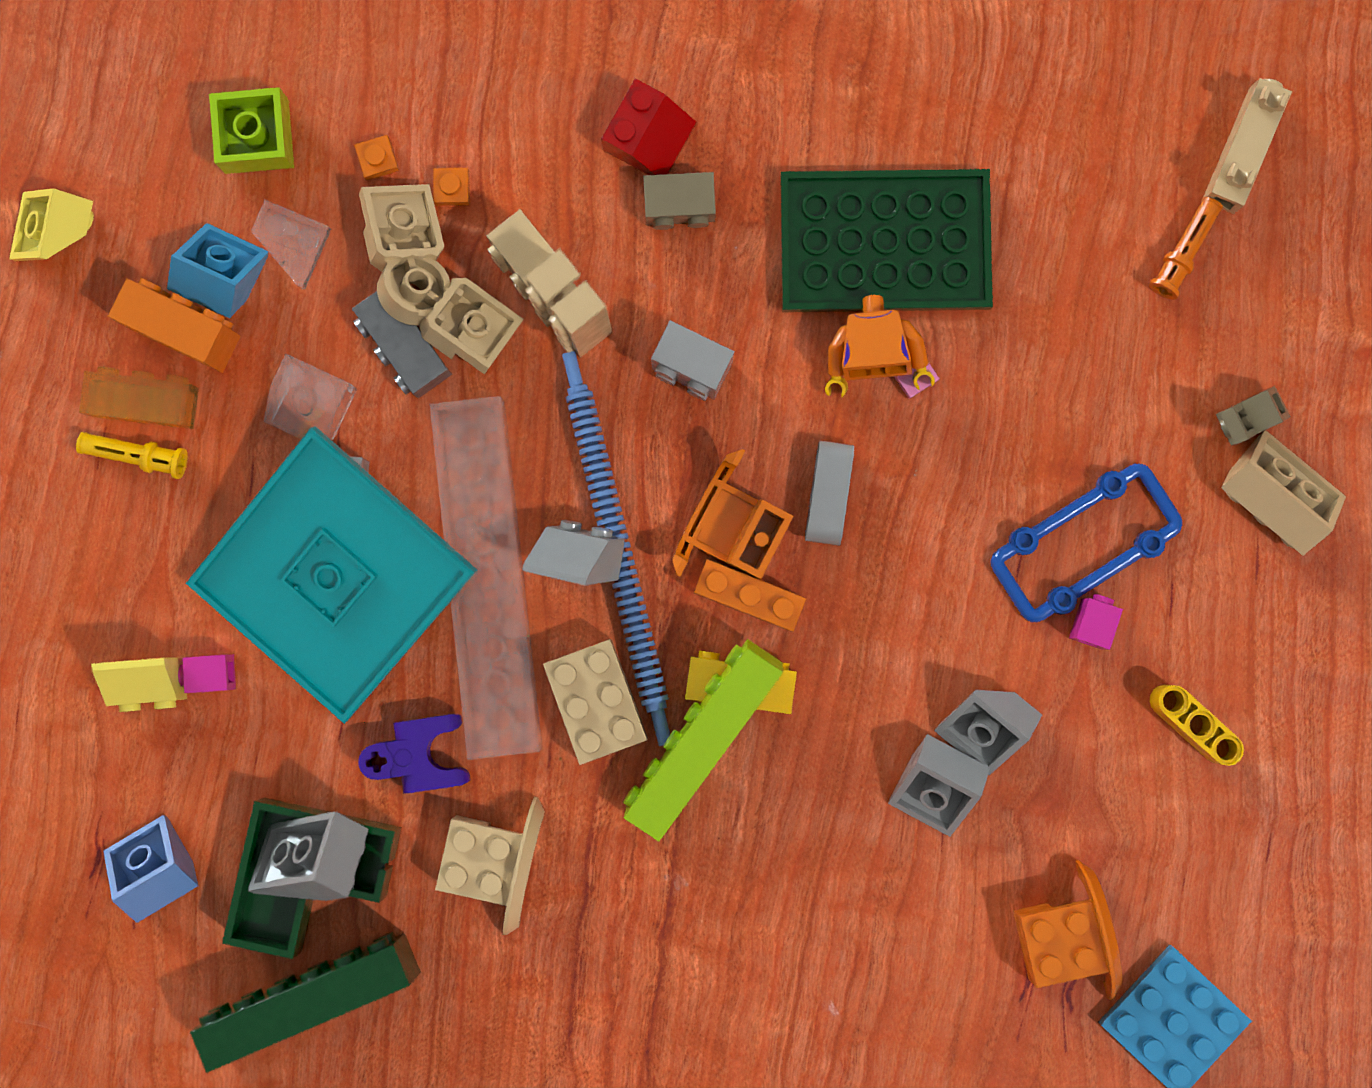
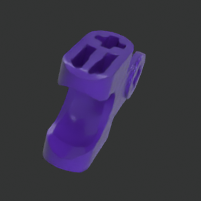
M454 713L393 723L396 740L379 742L366 747L359 756L358 765L360 771L365 777L372 780L401 776L403 794L466 784L471 781L468 770L463 767L444 768L439 766L433 760L430 749L433 740L439 734L454 731L461 726V715ZM377 752L380 757H386L387 763L381 766V770H379L378 765H372L371 758L376 757Z

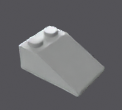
M336 811L270 824L248 891L253 894L322 901L348 898L355 882L354 876L359 859L365 849L364 842L368 829Z

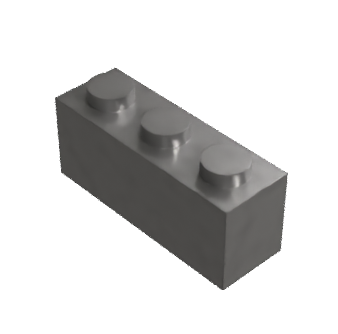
M377 291L352 308L358 317L353 321L355 326L365 339L370 335L378 345V347L373 349L385 367L391 363L398 375L394 377V380L405 395L412 392L419 399L452 375L433 347L422 339L421 331L417 325L402 323L385 311L379 301Z

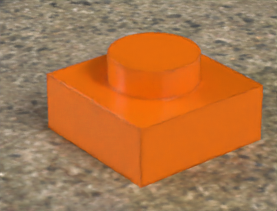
M388 135L354 145L366 181L400 171Z
M433 168V201L435 206L470 205V171L468 168Z

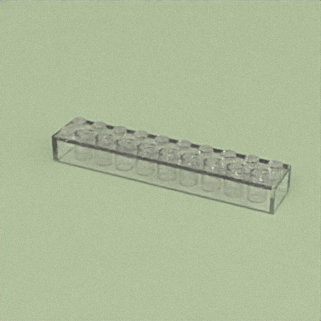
M501 396L430 404L444 541L478 570L451 601L467 760L539 752L543 748L524 574L522 571L523 564L505 401Z

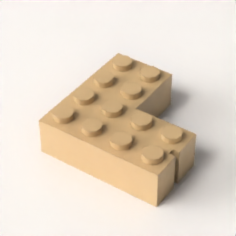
M520 209L487 235L491 247L487 250L491 254L493 261L503 273L510 270L512 273L510 279L514 287L525 300L529 298L535 313L547 327L551 325L557 340L568 353L575 351L581 358L612 333L606 305L586 281L576 287L573 282L581 274L560 249L554 252Z

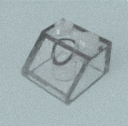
M285 354L270 385L263 422L299 439H302L311 427L316 426L333 441L357 388L336 376Z

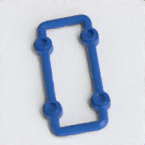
M1135 463L1120 472L1109 471L1102 474L1098 478L1094 489L1034 527L1015 529L1010 534L1008 543L993 553L991 567L1022 617L1029 622L1038 623L1054 613H1070L1075 608L1079 597L1140 558L1150 559L1162 554L1165 549V543L1181 531L1183 520L1152 470L1144 464ZM1139 477L1165 516L1168 525L1158 531L1147 530L1139 533L1135 538L1132 548L1069 588L1059 586L1051 589L1047 594L1046 602L1034 609L1004 562L1016 554L1023 556L1033 553L1037 549L1039 539L1102 499L1113 500L1121 497L1127 489V484Z

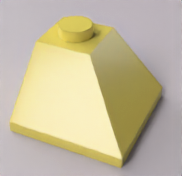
M54 188L23 192L9 259L14 261L45 260L86 236L87 230L90 229L93 222V212L91 211L93 201Z

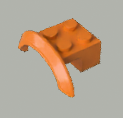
M744 449L725 456L702 495L672 558L677 576L680 577L684 571L694 546L753 578L761 579L794 516L763 499L757 500L726 483L740 463L745 453Z
M1076 860L1078 876L1087 891L1088 900L1056 907L1045 903L1013 910L1028 979L1036 988L1106 973V980L1103 981L1107 999L1111 1000L1114 999L1122 983V967L1116 934L1103 889L1095 872L1081 861Z

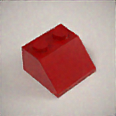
M635 78L601 138L603 151L647 175L669 174L697 122L667 95Z

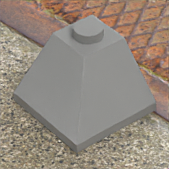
M975 690L934 731L958 751L990 767L988 774L990 775L1030 740L1042 714L1015 692Z

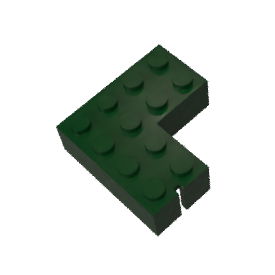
M261 798L254 801L222 944L290 959L295 958L302 952L313 900L253 894L248 891L270 824L329 813V811L269 798ZM343 815L368 829L364 842L365 849L359 859L354 876L355 882L349 892V896L380 903L387 896L393 865L388 863L395 859L402 827Z

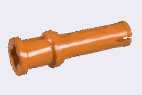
M1203 197L1199 208L1186 227L1176 248L1164 256L1162 269L1157 278H1153L1149 283V287L1156 294L1171 300L1178 298L1180 294L1178 289L1185 276L1190 275L1194 269V262L1192 260L1207 237L1219 212L1223 209V205L1219 201L1211 197ZM1201 222H1203V224L1201 225L1199 231L1197 232V234H1196L1194 240H1193V241H1190V240L1192 239L1194 233L1196 232V230H1197L1199 224H1200Z

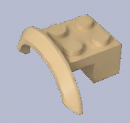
M534 797L523 833L492 827L490 822L459 815L453 817L450 822L435 890L506 906L503 935H508L520 925L529 872L545 813L539 798Z

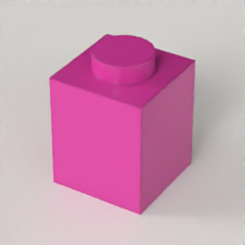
M1094 594L1092 599H1081L1069 639L1101 650H1110L1123 609L1113 606L1115 600L1098 594Z
M234 654L182 658L183 665L179 666L178 678L180 685L184 686V693L236 689Z

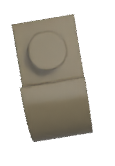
M1276 386L1216 414L1222 431L1228 438L1231 446L1237 445L1291 417Z

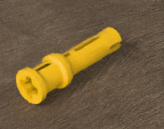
M81 432L76 442L78 454H87L139 465L140 469L147 473L159 471L171 474L172 478L180 479L184 475L187 466L188 453L184 448H178L177 450L162 448L155 442L140 445L92 435L87 432Z

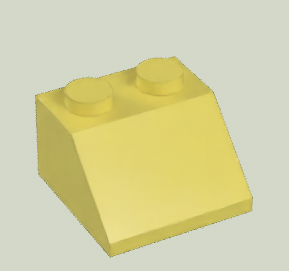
M185 657L92 664V672L106 706L118 705L119 712L141 710V703L154 702V709L176 707V700L187 699V693H184V686L180 685L178 678L179 666L183 665L182 658Z

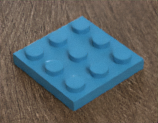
M1170 944L1098 1021L1104 1029L1167 1088H1191L1252 1022Z

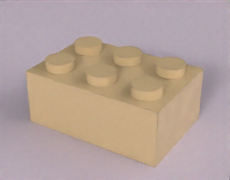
M612 639L543 664L579 765L647 741L646 731Z

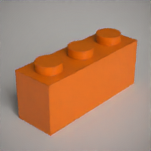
M708 559L694 591L696 595L790 632H794L807 599Z

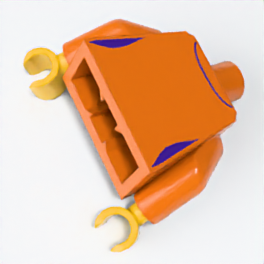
M868 295L862 299L863 313L850 314L847 318V325L839 328L829 345L828 374L831 375V379L826 384V394L828 396L831 395L832 383L841 385V396L843 397L848 390L847 381L902 375H913L912 381L918 390L920 388L917 380L921 375H928L930 377V384L933 386L935 378L931 371L926 369L929 361L923 337L910 321L900 319L897 310L884 311L882 296Z

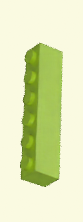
M749 639L745 641L742 647L739 645L734 646L725 660V663L728 664L727 668L721 676L717 673L713 675L704 689L708 694L700 704L695 701L684 716V720L687 723L680 732L674 730L663 746L666 752L660 760L653 758L644 771L645 781L639 788L634 785L623 801L626 805L624 819L657 841L661 840L783 673V663Z

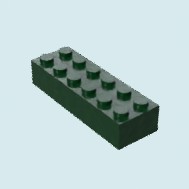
M393 932L387 933L374 939V943L368 945L364 951H362L360 946L340 954L341 957L333 961L334 964L329 965L328 961L324 960L307 968L308 971L299 975V979H296L295 974L289 975L276 981L274 986L266 989V993H263L262 988H259L242 996L241 1000L232 1004L233 1007H230L229 1002H226L209 1010L208 1014L198 1019L200 1024L190 1031L206 1073L410 986L421 971L405 933L397 937L394 936Z

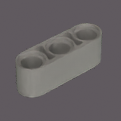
M819 440L805 541L840 546L854 458V445Z

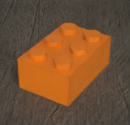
M126 278L107 316L123 326L221 373L224 372L241 337L231 330L234 324L225 320L223 316L206 308L201 314L203 309L194 305L193 302L175 293L171 296L170 293L162 290L158 285L143 278L140 279L139 283Z

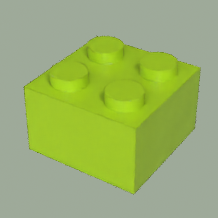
M280 87L209 94L214 163L225 174L294 168L289 100Z

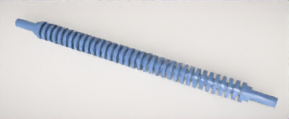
M576 352L564 353L562 357L570 388L567 389L568 396L566 397V402L573 403L568 406L569 412H575L570 415L571 421L578 420L572 424L573 429H580L574 432L575 438H583L577 441V446L585 447L579 450L580 456L587 455V457L581 459L582 465L589 464V466L583 468L584 474H592L585 477L586 482H594V484L587 487L588 491H596V493L590 494V499L598 500V502L592 503L593 509L600 508V511L594 512L595 518L602 517V520L596 521L597 527L604 526L607 529L613 530L612 536L628 539V533H620V531L626 530V525H618V522L624 521L623 515L616 516L617 513L622 512L621 506L614 507L615 504L620 503L619 497H611L618 494L617 488L609 489V487L615 485L614 479L607 480V478L613 476V472L605 471V469L611 467L610 462H603L609 456L608 453H600L607 450L606 444H598L604 441V436L596 435L602 432L601 426L594 427V425L600 423L599 417H593L598 414L597 408L590 409L596 405L595 400H587L593 397V392L588 390L587 384H583ZM625 542L619 580L617 583L612 584V588H620V591L614 593L615 598L622 597L623 599L616 602L617 607L624 606L625 608L618 612L619 616H627L626 619L621 620V624H629V627L623 629L624 634L631 633V637L625 638L626 643L633 641L634 644L627 647L628 652L634 650L636 652L635 655L629 657L630 661L638 660L637 664L632 665L633 670L640 668V672L634 674L635 679L642 677L643 680L636 683L637 688H645V690L638 692L639 697L647 696V699L641 701V705H645L647 713H651L658 745L663 746L670 736L664 708H667L665 700L669 698L668 694L660 695V692L666 690V686L658 687V683L663 682L664 678L663 676L656 678L655 675L661 673L662 670L661 667L655 669L653 665L660 662L659 658L651 659L652 655L657 654V650H649V647L654 646L655 642L654 640L647 642V638L652 637L653 634L652 631L645 633L644 630L651 626L650 622L644 624L642 620L649 617L648 613L640 614V611L646 610V605L638 606V602L644 601V597H636V593L642 592L641 587L634 588L633 586L640 583L639 578H631L632 575L638 573L637 569L629 570L630 566L635 565V561H627V558L632 557L633 553L632 551L625 552L624 549L631 547L630 542Z

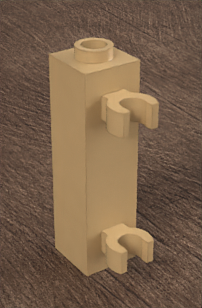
M1259 78L1249 88L1204 194V197H1211L1219 201L1223 205L1222 210L1235 214L1244 207L1292 91L1283 88L1282 83L1277 80Z

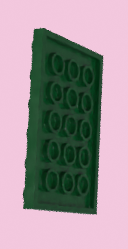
M990 169L790 171L780 173L782 312L863 311L862 299L868 295L882 296L884 311L991 310L993 308Z

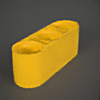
M1165 684L1153 689L1149 701L1154 712L1207 760L1226 766L1235 765L1241 760L1244 753L1241 740L1188 691L1180 686ZM1169 691L1173 692L1176 696V705L1171 710H1167L1163 704V698ZM1198 715L1202 719L1203 726L1200 732L1193 734L1190 729V721L1194 716ZM1225 739L1229 745V752L1226 756L1220 758L1216 748L1218 743Z

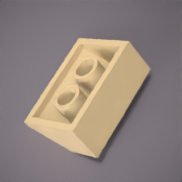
M1266 430L1260 433L1231 468L1221 487L1232 501L1240 503L1253 514L1260 524L1268 526L1280 536L1285 545L1294 548L1303 556L1333 531L1346 498L1344 494Z

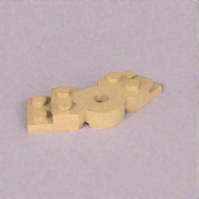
M429 184L362 187L359 197L366 223L363 235L370 264L382 272L377 283V294L382 307L390 316L402 323L419 325L422 339L450 359L457 354L485 374L519 327L523 318L467 278H453L450 282L447 272L437 262L445 246ZM410 284L418 286L420 290L412 288Z

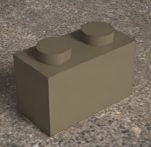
M714 172L643 176L646 225H653V228L657 230L674 228V224L688 223V227L703 228L709 226V222H715Z

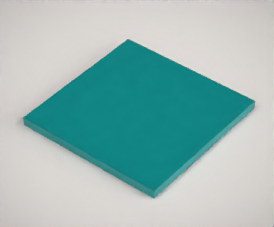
M314 426L309 429L185 584L345 724L478 570L321 430Z

